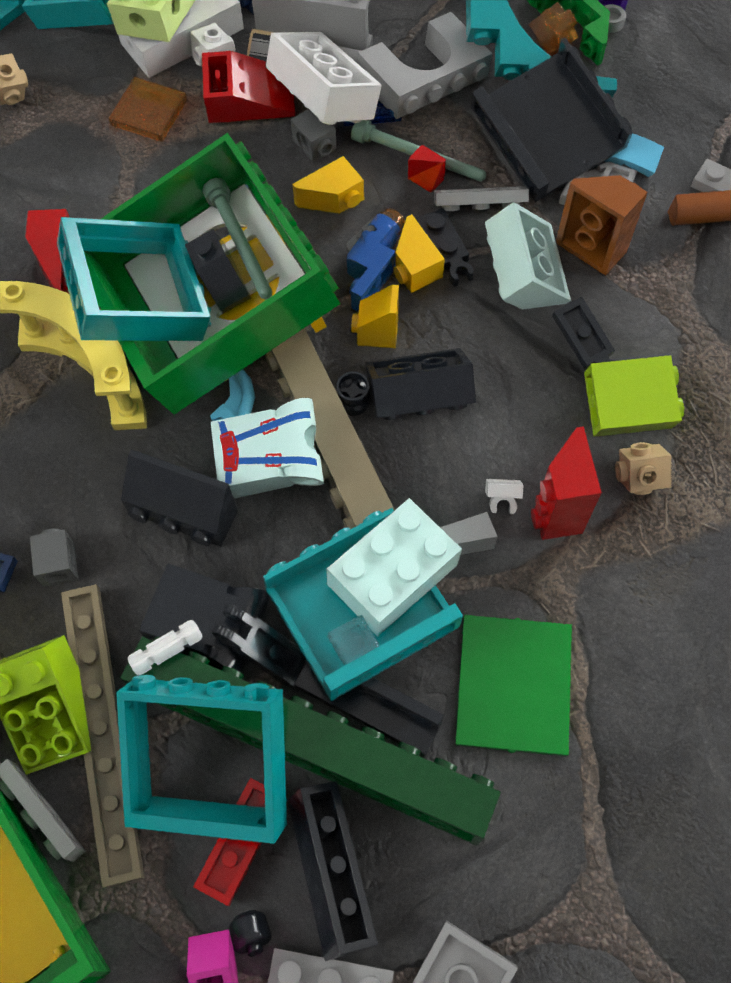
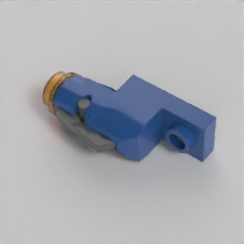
M388 208L385 211L379 212L346 243V249L349 252L347 254V273L355 279L349 290V294H351V308L359 312L360 301L379 292L394 272L396 251L393 248L401 236L405 224L403 216L394 209Z

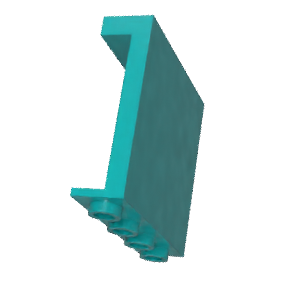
M393 508L384 512L376 511L371 513L363 520L362 524L352 529L346 527L339 530L332 536L330 541L320 546L314 544L307 547L300 553V557L288 563L283 561L275 564L263 576L267 593L331 701L458 629L463 618V614L454 603L449 606L435 585L377 637L327 585V568L394 512Z

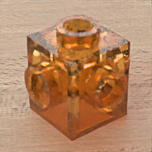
M558 2L544 10L540 16L529 23L536 40L551 57L558 53L561 39L565 37L571 45L578 38L574 28L578 24L575 16L570 9L564 11Z

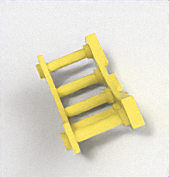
M0 281V313H14L20 317L18 346L20 350L50 353L61 357L65 355L75 360L78 365L94 377L96 396H107L111 412V425L114 430L147 428L144 400L137 381L128 367L119 341L81 340L68 293L36 283Z

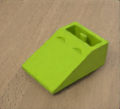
M64 635L0 660V719L26 775L91 751L79 667Z

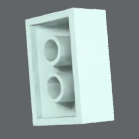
M514 202L485 222L488 234L487 242L491 247L494 260L493 268L497 273L500 286L499 294L506 303H510L523 310L567 304L571 301L552 225Z

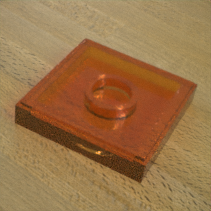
M134 77L108 119L111 126L163 142L187 102V96L185 92Z

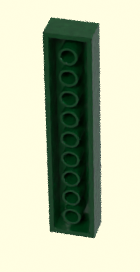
M142 637L134 652L139 649L142 651L146 650V645L153 641ZM192 651L187 656L178 653L159 665L154 663L151 665V670L142 674L152 675L156 680L170 681L175 678H190L193 680V683L203 684L217 680L228 681L230 686L245 687L251 684L242 680L244 675L239 671L227 666H223L222 670L216 669L208 665L209 659ZM129 662L121 676V679L126 684L132 681V678L140 676L132 670ZM257 681V683L268 685L269 689H277L270 684H267L262 681ZM292 696L291 700L283 698L286 762L331 782L337 781V784L473 845L478 846L484 839L501 791L493 788L495 784L493 781L477 774H472L471 778L456 772V765L440 758H435L434 762L419 756L421 751L409 744L399 742L398 746L387 743L383 741L384 735L372 728L363 726L360 731L347 725L349 720L337 713L327 711L325 716L313 711V704L300 697ZM156 703L263 751L261 711Z

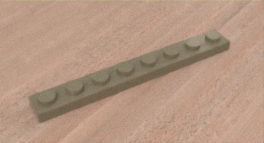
M95 584L61 592L68 645L79 667L91 743V751L84 754L101 883L102 888H110L145 878L137 828L125 827L117 696L100 588Z

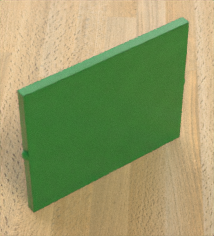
M464 615L455 746L506 750L509 753L527 752L558 756L569 755L572 624L521 620L520 618L506 619Z

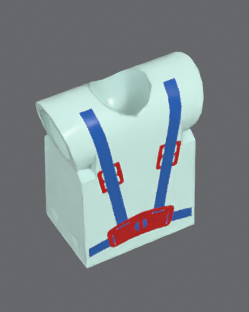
M299 398L285 403L277 410L270 409L211 421L217 480L229 484L234 498L290 487L293 484L307 486L324 484L321 457L314 448L317 428L312 399Z

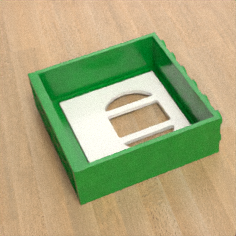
M228 133L101 218L104 220L179 224L184 240H188L189 243L212 229L216 231L226 227L218 209L207 203L202 192L203 186L207 181L213 178H221L225 180L230 189L231 197L229 204L240 226L247 227L243 231L247 241L258 238L274 263L272 267L263 273L268 283L279 277L275 294L237 320L219 318L222 312L217 304L210 307L211 326L207 327L203 341H119L144 389L173 415L340 305L334 293L339 287L330 275L328 268L320 256L315 253L303 231H300L288 209L283 206L281 199L271 184L269 185L268 182L262 184L267 179L256 162L254 163L253 160L249 163L247 162L252 157L242 141L235 144ZM246 185H248V187L250 188V190L252 191V193L254 194V196L256 197V199L258 200V202L260 203V205L262 206V208L264 209V211L266 212V214L268 215V217L270 218V220L272 221V223L274 224V226L276 227V229L278 230V232L280 233V235L282 236V238L284 239V241L286 242V244L288 245V247L290 248V250L292 251V253L294 254V256L296 257V259L298 260L306 274H304V272L302 271V269L300 268V266L298 265V263L296 262V260L294 259V257L292 256V254L290 253V251L288 250V248L286 247V245L284 244V242L282 241V239L280 238V236L278 235V233L276 232V230L274 229V227L272 226V224L270 223V221L268 220V218L266 217V215L264 214V212L262 211V209L260 208V206L258 205V203L256 202V200L254 199ZM232 239L225 243L230 254L237 250ZM84 251L96 299L101 310L183 312L164 254ZM252 280L245 284L250 295L257 291Z

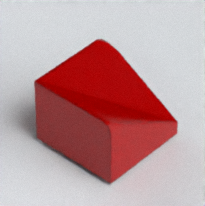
M421 145L408 160V179L428 192H433L444 181L446 159L426 146Z

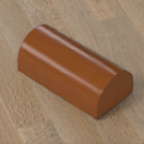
M731 190L677 194L668 210L671 225L731 221Z

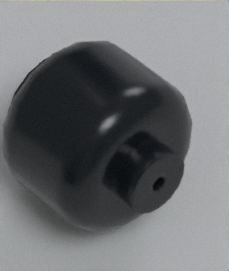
M256 910L240 913L229 926L234 950L240 954L248 953L249 957L261 954L263 946L268 944L272 938L265 914Z

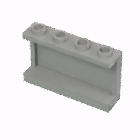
M252 0L257 30L275 33L322 32L337 46L361 51L372 47L373 35L369 34L368 5L370 0Z

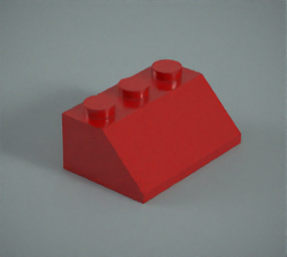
M584 426L577 427L549 465L545 479L540 482L541 491L539 495H536L535 508L531 509V518L534 529L540 530L542 540L583 534L602 494Z

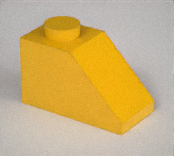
M344 156L292 184L294 202L298 208L340 214L349 208L356 207L364 200V180Z
M411 214L406 217L396 250V262L393 271L398 282L405 284L409 291L413 293L443 278L445 259Z
M390 285L360 301L359 313H353L351 332L357 333L358 346L396 348L399 285Z

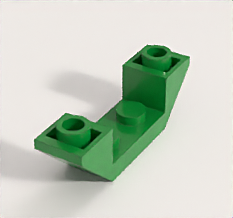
M527 0L543 16L561 6L566 13L570 14L584 28L579 49L597 66L602 64L608 39L610 11L598 0Z

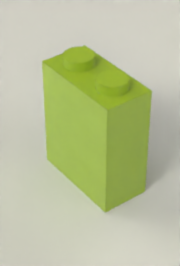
M671 355L592 363L584 372L594 437L672 429L682 421L684 403L682 398H678L676 387L679 382V372L677 367L673 366Z

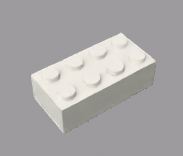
M322 32L271 33L266 68L306 108L310 109L322 123L333 125L341 121L359 123L361 120L374 119L382 85Z

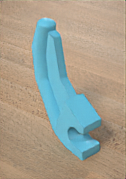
M243 369L229 378L230 397L225 404H222L210 415L212 421L250 414L252 412L255 401L252 379Z

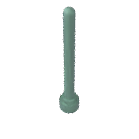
M361 120L359 123H354L351 132V140L362 144L374 141L408 155H412L420 147L375 129V125H372L370 120ZM435 152L446 159L445 169L479 182L486 179L487 174L483 169Z
M221 178L210 179L203 186L202 192L209 205L218 209L259 296L266 300L272 296V289L229 204L231 197L230 189L225 180Z

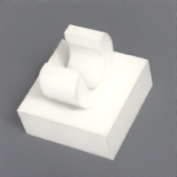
M486 479L485 493L487 497H492L489 502L491 512H497V503L500 500H507L509 502V513L514 514L517 509V503L514 498L523 499V483L520 480Z

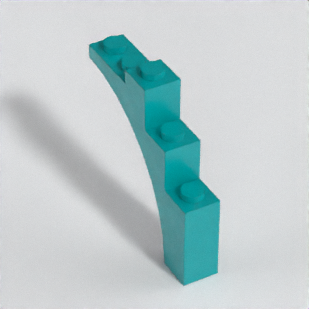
M466 0V42H474L477 45L495 43V77L513 80L551 57L534 43L521 27L509 6L508 0ZM596 76L598 84L604 93H608L613 97L617 91V79Z

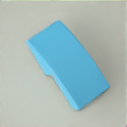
M632 134L627 148L608 158L605 162H612L618 165L625 164L650 177L656 171L664 147L649 139Z

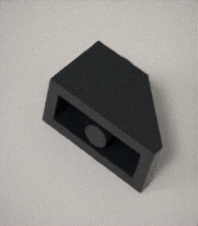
M214 229L185 244L196 271L222 314L251 299L229 249Z

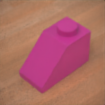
M229 929L188 937L187 978L189 983H239L236 957Z

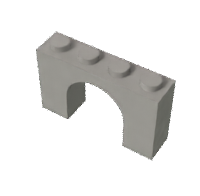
M452 12L428 21L425 46L443 63V66L437 69L418 70L403 64L382 42L358 52L357 64L382 85L378 100L396 119L406 114H411L423 106L434 103L453 92H458L462 88L481 81L488 76L493 53L485 45L466 42V26Z

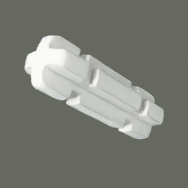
M189 620L178 626L179 631L174 632L172 630L146 645V650L142 651L139 649L129 655L128 662L132 670L137 675H142L152 669V664L156 663L159 665L183 651L184 645L189 644L191 646L200 641L202 633L193 620Z

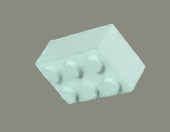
M409 498L327 568V585L378 637L457 566L462 548Z

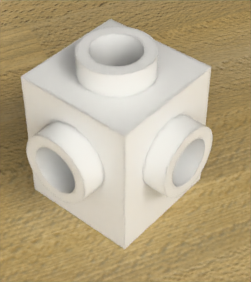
M216 23L190 31L192 57L199 66H202V53L235 52L233 39Z

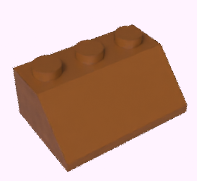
M621 175L573 179L569 184L556 244L606 276L627 253L648 192Z

